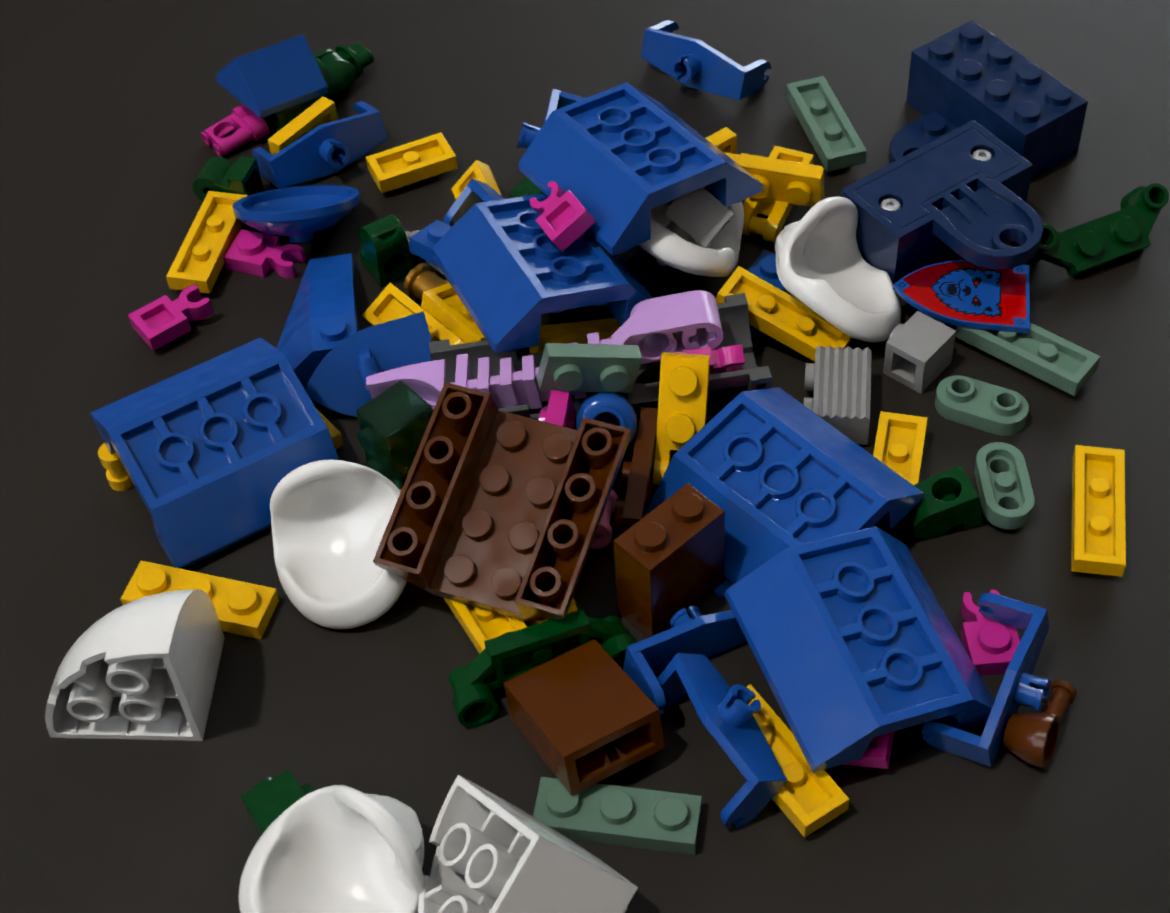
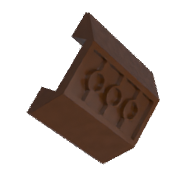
M445 382L374 557V564L433 595L522 621L565 619L632 435L631 429L583 417L578 430L498 410L490 393Z

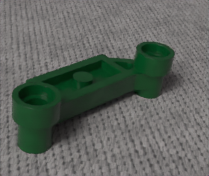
M1152 183L1147 187H1137L1122 198L1121 210L1062 232L1056 231L1048 224H1042L1043 234L1038 252L1024 265H1032L1040 260H1044L1067 269L1070 277L1150 246L1151 243L1148 235L1162 207L1168 203L1169 194L1167 189L1159 183ZM1011 242V247L1021 246L1016 242Z
M583 609L568 613L565 619H550L484 641L485 649L470 664L455 668L448 676L449 684L454 693L452 705L461 725L471 728L490 722L498 712V704L493 692L503 688L504 682L593 639L623 669L627 646L637 643V640L633 635L627 633L620 618L616 616H608L603 619L586 616Z

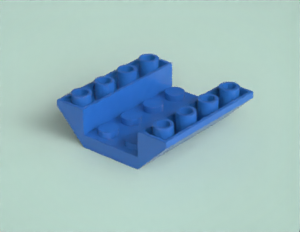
M627 82L552 111L518 162L519 170L548 197L551 194V189L547 185L550 181H555L565 193L570 190L596 220L586 232L612 256L651 239L650 209L664 205L673 199L705 188L725 207L763 192V184L666 106Z
M545 193L475 203L432 247L433 258L495 353L514 352L521 348L538 346L541 314L561 313L574 308L606 305L620 326H622L630 317V312L636 304L652 298L620 255L615 254L612 256L587 232L561 252L536 222L540 215L530 205L532 197H535L539 202L546 200L548 196Z
M261 337L90 413V417L111 455L117 453L153 519L154 533L172 566L180 569L194 565L270 528L271 495L277 484L288 473L310 462L339 460L326 424L283 352Z
M780 387L739 393L673 455L646 513H650L687 483L725 511L724 579L733 585L785 548L871 528L878 521L889 530H892L924 498V493Z
M877 526L785 548L726 589L724 596L813 773L861 759L872 738L943 717L946 718L951 727L960 730L987 722L995 702L906 545Z

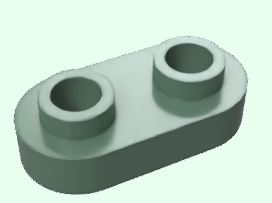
M962 375L943 379L938 384L936 390L935 408L947 420L999 436L1015 435L1022 431L1026 425L1029 405L1027 400L1016 391Z
M993 442L984 445L977 453L974 467V475L983 513L990 523L999 528L1017 529L1023 527L1030 521L1035 503L1025 458L1018 448L1008 443Z

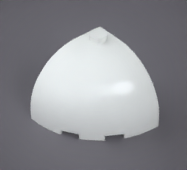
M194 589L149 595L114 609L90 626L65 655L53 681L45 710L46 727L50 738L203 741L225 639L215 608L207 593L203 590Z
M458 775L446 796L430 836L429 842L436 845L437 848L430 877L424 875L425 887L418 897V913H625L638 887L558 831L492 792Z

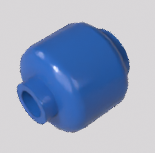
M595 392L590 394L581 403L576 414L575 429H579L583 417L611 424L610 419L615 415L616 421L614 425L631 429L632 435L628 443L629 445L637 432V415L633 404L624 395L618 392ZM602 412H609L606 417L599 416Z

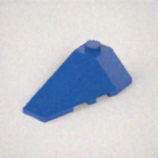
M352 253L309 259L276 348L283 352L305 390L322 359L338 343L360 331Z

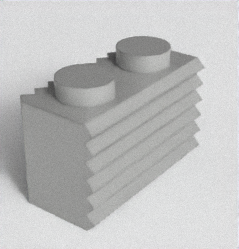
M820 345L816 347L815 363H806L804 391H813V398L804 397L803 405L856 444L867 445L870 425L872 350L868 347L863 350L859 347L852 349L849 346L845 349L840 346L834 349L832 346L824 348Z

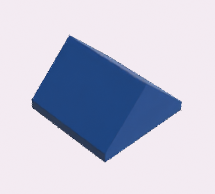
M304 34L237 57L216 74V82L259 118H264L328 93V86Z

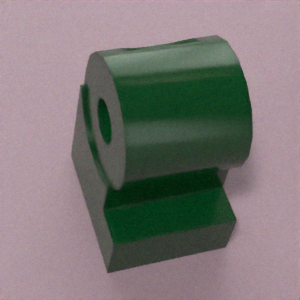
M240 156L237 163H232L222 157L209 158L192 184L195 195L202 201H204L208 191L249 196L260 193L264 189L257 159L247 156Z
M394 214L387 215L359 229L360 240L364 248L359 251L361 264L380 287H384L390 282L392 283L408 275L409 271L413 269L411 252H409L410 246L408 245L406 233ZM394 255L400 264L393 269L384 270L386 261Z
M961 465L914 485L924 493V498L905 518L917 538L929 540L943 535L950 528L962 525L965 531L983 524L979 495Z

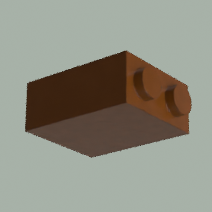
M689 483L614 540L618 614L647 638L672 628L670 621L678 611L685 608L687 614H689V606L697 607L724 582L725 511Z
M595 639L503 683L512 722L571 796L665 748L659 709Z

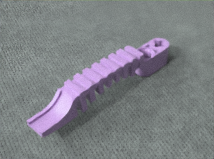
M694 290L643 300L632 308L630 317L611 338L600 340L599 333L595 332L587 334L588 344L639 345L642 355L641 364L661 361V354L663 352H679L711 347V350H713L723 340V329L715 297L707 291ZM468 353L459 354L456 357L455 382H450L451 384L490 393L498 409L528 404L530 409L542 408V402L549 400L551 392L539 391L536 379L539 367L536 368L534 355L522 356V371L514 372L511 357L501 358L500 375L494 376L490 357L478 358L477 379H475ZM441 359L422 362L366 377L365 386L373 400L375 413L409 407H424L434 410L446 381V361ZM570 392L571 395L574 394L575 399L587 397L586 392Z

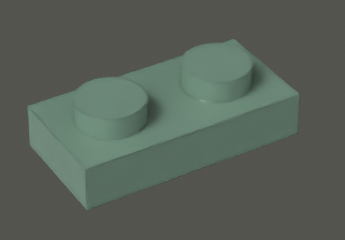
M545 343L536 377L539 391L631 393L640 368L642 355L639 345Z

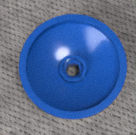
M342 185L287 187L241 198L233 204L234 216L242 223L269 235L288 236L289 242L301 243L313 240L314 233L334 227L353 212L360 202V194L356 188Z

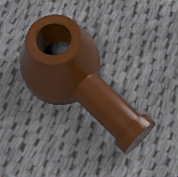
M1056 680L1051 684L1050 694L1042 712L1012 714L1005 728L1004 747L1025 762L1046 769L1055 752L1060 723L1069 704L1073 703L1077 695L1075 687L1067 681Z

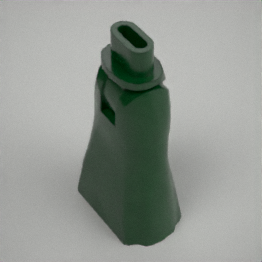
M356 42L348 47L340 44L335 47V51L327 48L314 53L313 56L328 86V93L264 117L263 119L267 123L270 132L273 134L278 132L321 97L329 99L348 89L363 74V68L374 62L371 51Z

